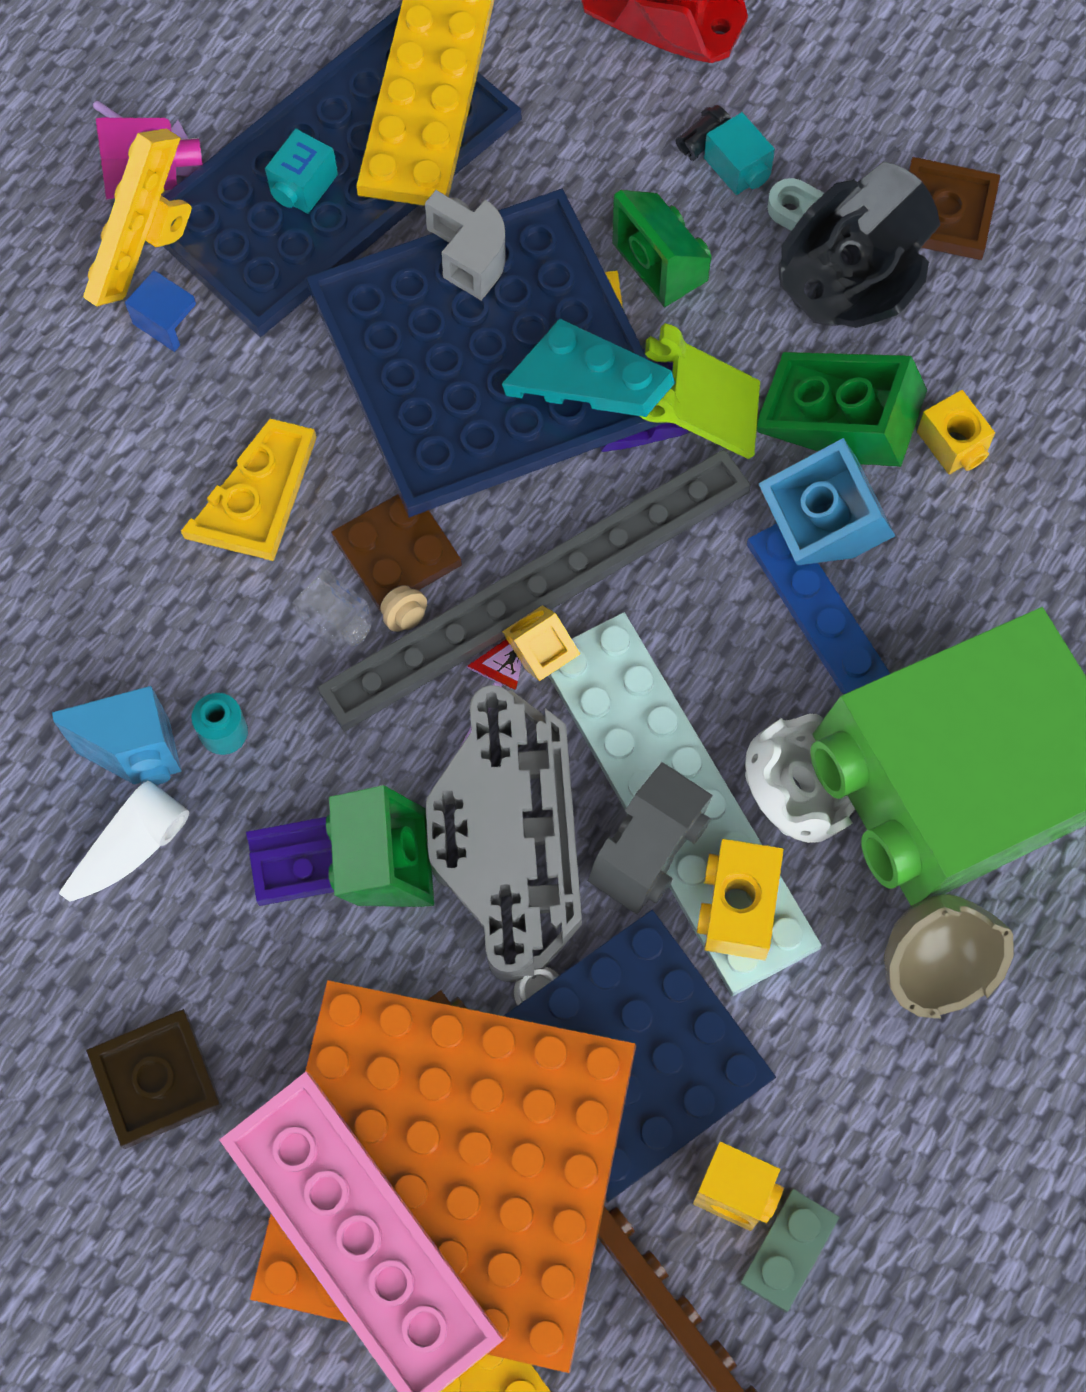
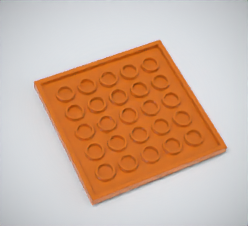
M327 980L305 1072L309 1073L505 1339L487 1354L570 1373L636 1044ZM270 1214L250 1300L348 1322L276 1219Z

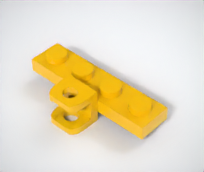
M167 128L137 133L136 138L130 145L128 151L129 160L123 178L116 187L114 193L115 202L109 220L102 229V241L96 259L88 271L89 280L83 298L96 307L120 301L126 297L145 240L154 247H160L174 243L184 233L192 206L180 199L169 201L161 195L164 193V185L181 139Z

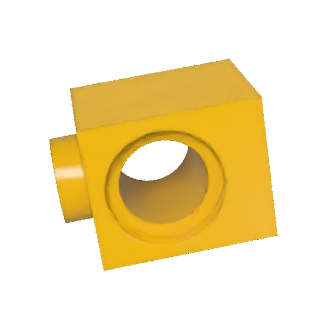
M963 390L923 411L917 429L918 435L948 474L962 467L969 471L980 465L989 456L988 449L995 435V431ZM949 433H960L967 440L954 439Z
M543 605L502 631L525 670L539 681L580 655L579 650L557 614Z

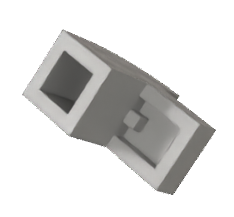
M435 190L425 202L427 230L449 242L442 251L443 278L482 300L498 281L505 266V225L498 210L487 200H484L476 211L473 212L462 200L449 198Z

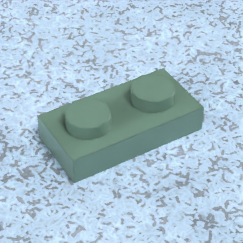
M792 1189L741 1280L740 1285L787 1313L840 1217Z

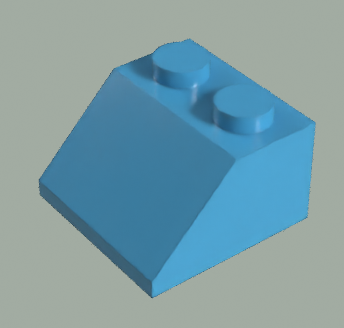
M844 438L758 483L797 565L852 559L896 536L857 457Z
M152 686L52 712L54 723L77 754L134 785L138 783L142 785L146 781H151L157 786L169 781L171 774L182 772L169 717Z

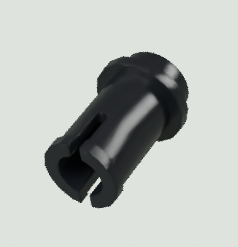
M721 106L706 107L701 112L702 117L685 133L675 139L678 149L685 156L691 152L688 156L691 161H695L705 150L706 134L731 119Z

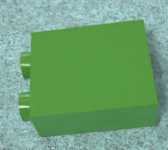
M1043 607L841 695L812 734L816 741L811 746L810 755L818 780L834 798L840 799L848 796L867 829L862 835L861 846L869 869L875 878L886 888L893 889L900 886L910 905L935 895L946 894L1086 826V675Z

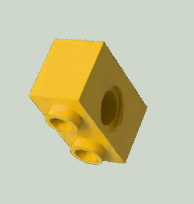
M722 839L719 854L709 853L704 884L714 885L711 904L701 902L697 927L698 934L706 935L704 951L766 960L771 944L783 848ZM733 889L743 890L751 897L752 904L744 909L734 908L726 901L725 894Z
M720 1141L693 1205L752 1231L759 1221L767 1224L777 1208L784 1190L783 1186L775 1183L781 1169Z

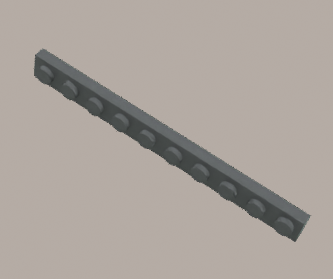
M723 449L317 687L319 694L343 732L503 639L505 636L502 631L543 605L552 610L750 492L751 484L726 450Z

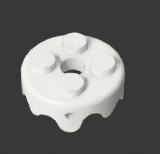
M807 714L792 720H783V718L777 720L761 731L750 742L745 761L746 781L762 812L783 834L807 843L822 842L850 826L853 822L849 817L855 810L848 796L840 799L834 798L824 789L815 774L810 750L812 744L816 741L812 734L823 720L818 714ZM793 777L797 780L801 789L796 785Z

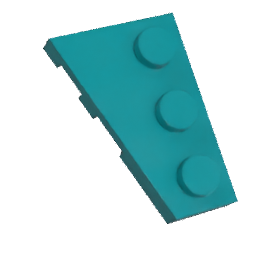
M559 319L507 377L502 386L506 396L522 398L524 393L544 396L545 402L562 404L564 399L588 402L591 408L596 410L647 417L675 384L671 370Z

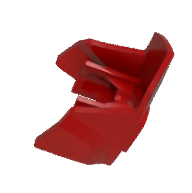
M581 0L584 13L665 51L707 63H715L729 57L748 19L744 0ZM721 31V32H724L725 34H717V33H715V32Z

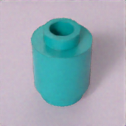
M211 693L202 697L194 706L191 716L192 724L207 750L215 754L226 755L242 747L248 736V725L239 704L233 697L224 693Z

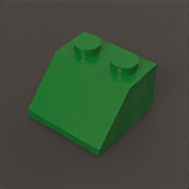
M620 190L614 194L612 244L664 308L709 280L710 262L712 260L710 250L701 238H694L688 231L682 215L675 206H668L658 193Z
M385 785L330 796V814L326 818V830L332 844L333 863L329 866V881L334 890V896L357 906H434L432 868L428 855L426 808Z

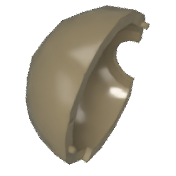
M950 894L932 896L911 905L894 924L884 952L886 981L900 1006L919 1017L941 1019L940 1015L964 1009L984 995L988 998L1005 979L1014 957L1013 933L1000 919L971 901Z

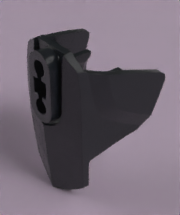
M883 161L858 182L855 179L837 182L803 214L781 245L782 259L778 265L780 287L784 289L794 304L802 309L813 323L828 326L846 325L855 328L876 323L900 314L926 282L930 262L923 255H920L918 251L940 226L938 210L924 183L905 168ZM841 253L846 255L848 264L843 261ZM817 282L820 286L816 289V297L810 299L805 294V284Z

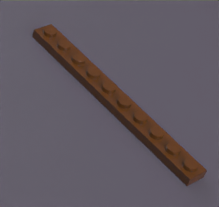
M442 990L426 1000L467 1009L459 997L449 1001ZM604 1206L598 1233L599 1241L713 1392H757L752 1385L745 1390L741 1388L730 1373L737 1365L717 1339L709 1345L698 1331L696 1326L703 1320L688 1299L682 1294L675 1300L662 1282L669 1275L653 1253L648 1250L641 1255L630 1241L629 1237L635 1233V1230L623 1213L616 1206L610 1211Z

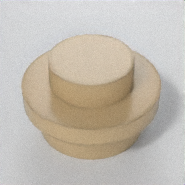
M400 586L393 589L383 599L380 607L385 625L394 632L410 630L416 627L424 617L427 599L419 590L411 589L409 586Z

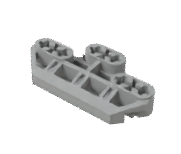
M489 685L479 689L472 697L470 703L471 732L427 797L428 855L436 880L442 885L449 887L483 926L490 971L501 981L512 983L523 979L524 976H533L531 979H535L534 970L544 969L582 925L566 724L546 708L544 716L514 693V690L507 691L500 686ZM488 708H498L502 758L500 767L491 766ZM526 718L536 724L537 744L547 743L548 750L518 752V745L527 744ZM540 778L542 810H552L553 816L523 819V812L532 811L530 779ZM449 804L455 805L456 809L454 812V823L459 859L455 868H448L446 863L448 860L447 828L443 813H445V805ZM545 845L548 878H558V884L528 886L527 880L537 879L535 846ZM505 896L511 897L513 903L511 908L515 951L518 954L515 957L514 964H505L504 957L501 956L504 954L505 947L500 905L501 897ZM550 913L551 925L556 929L561 925L562 932L540 955L533 956V950L543 949L540 914ZM524 925L526 926V932L520 930ZM491 928L497 930L493 934H491Z

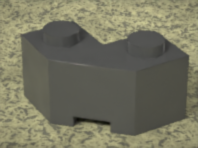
M661 762L625 810L628 815L621 823L617 833L613 838L609 837L599 851L587 881L637 915L649 899L654 903H658L673 880L666 873L674 856L686 840L695 844L707 828L711 818L705 815V812L713 795Z

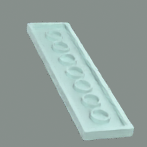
M624 612L572 638L580 655L548 676L625 810L634 795L661 762L713 795L705 812V815L711 818L707 828L695 844L686 840L674 856L666 873L673 878L669 886L671 892L702 946L705 948L706 935L698 934L697 927L701 902L711 904L714 885L704 884L709 853L719 854L722 839L762 845ZM780 876L771 944L766 960L706 951L730 995L733 997L820 950L822 945ZM733 889L725 894L726 901L734 908L744 909L752 904L751 897L743 890Z

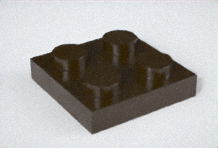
M184 1009L86 1050L118 1141L123 1149L132 1147L223 1108L189 1016Z

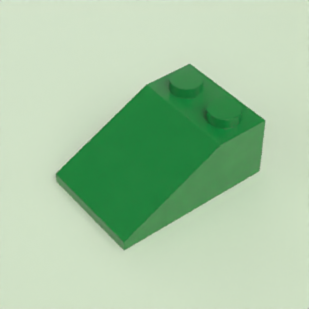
M783 352L757 420V432L815 451H820L844 438L860 464L901 467L927 393V388L912 356Z

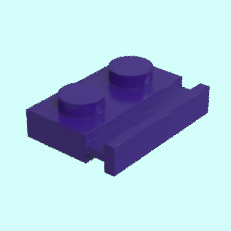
M327 817L246 832L256 902L259 906L334 892L329 881V866L333 862L332 844L326 830Z

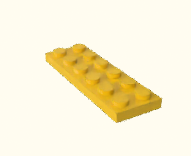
M495 0L402 1L356 185L358 196L425 206V202L435 190L449 197Z

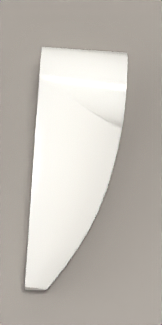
M151 781L144 782L133 792L69 877L59 894L71 902L96 893L121 880L141 865L160 846L166 845L173 839L187 821L189 810Z

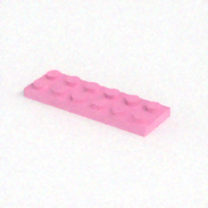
M304 1072L219 1139L398 1392H441L505 1340L309 1073Z

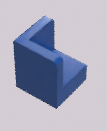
M153 270L125 301V305L133 325L175 352L180 347L175 328L195 307L196 301L193 295Z

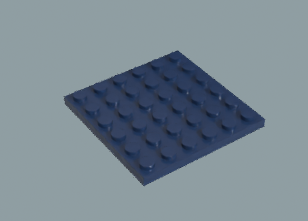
M563 188L498 210L505 225V266L498 281L482 300L443 278L442 251L449 242L434 233L306 277L308 289L408 517L667 423L649 422L636 415L592 409L588 402L564 399L562 404L545 402L544 396L524 393L522 398L506 396L502 383L559 319L648 360Z

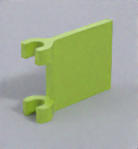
M666 323L662 325L659 340L652 336L646 339L645 355L657 362H673L672 374L675 384L647 417H640L649 422L674 423L744 458H752L755 455L760 380L687 344L677 327Z

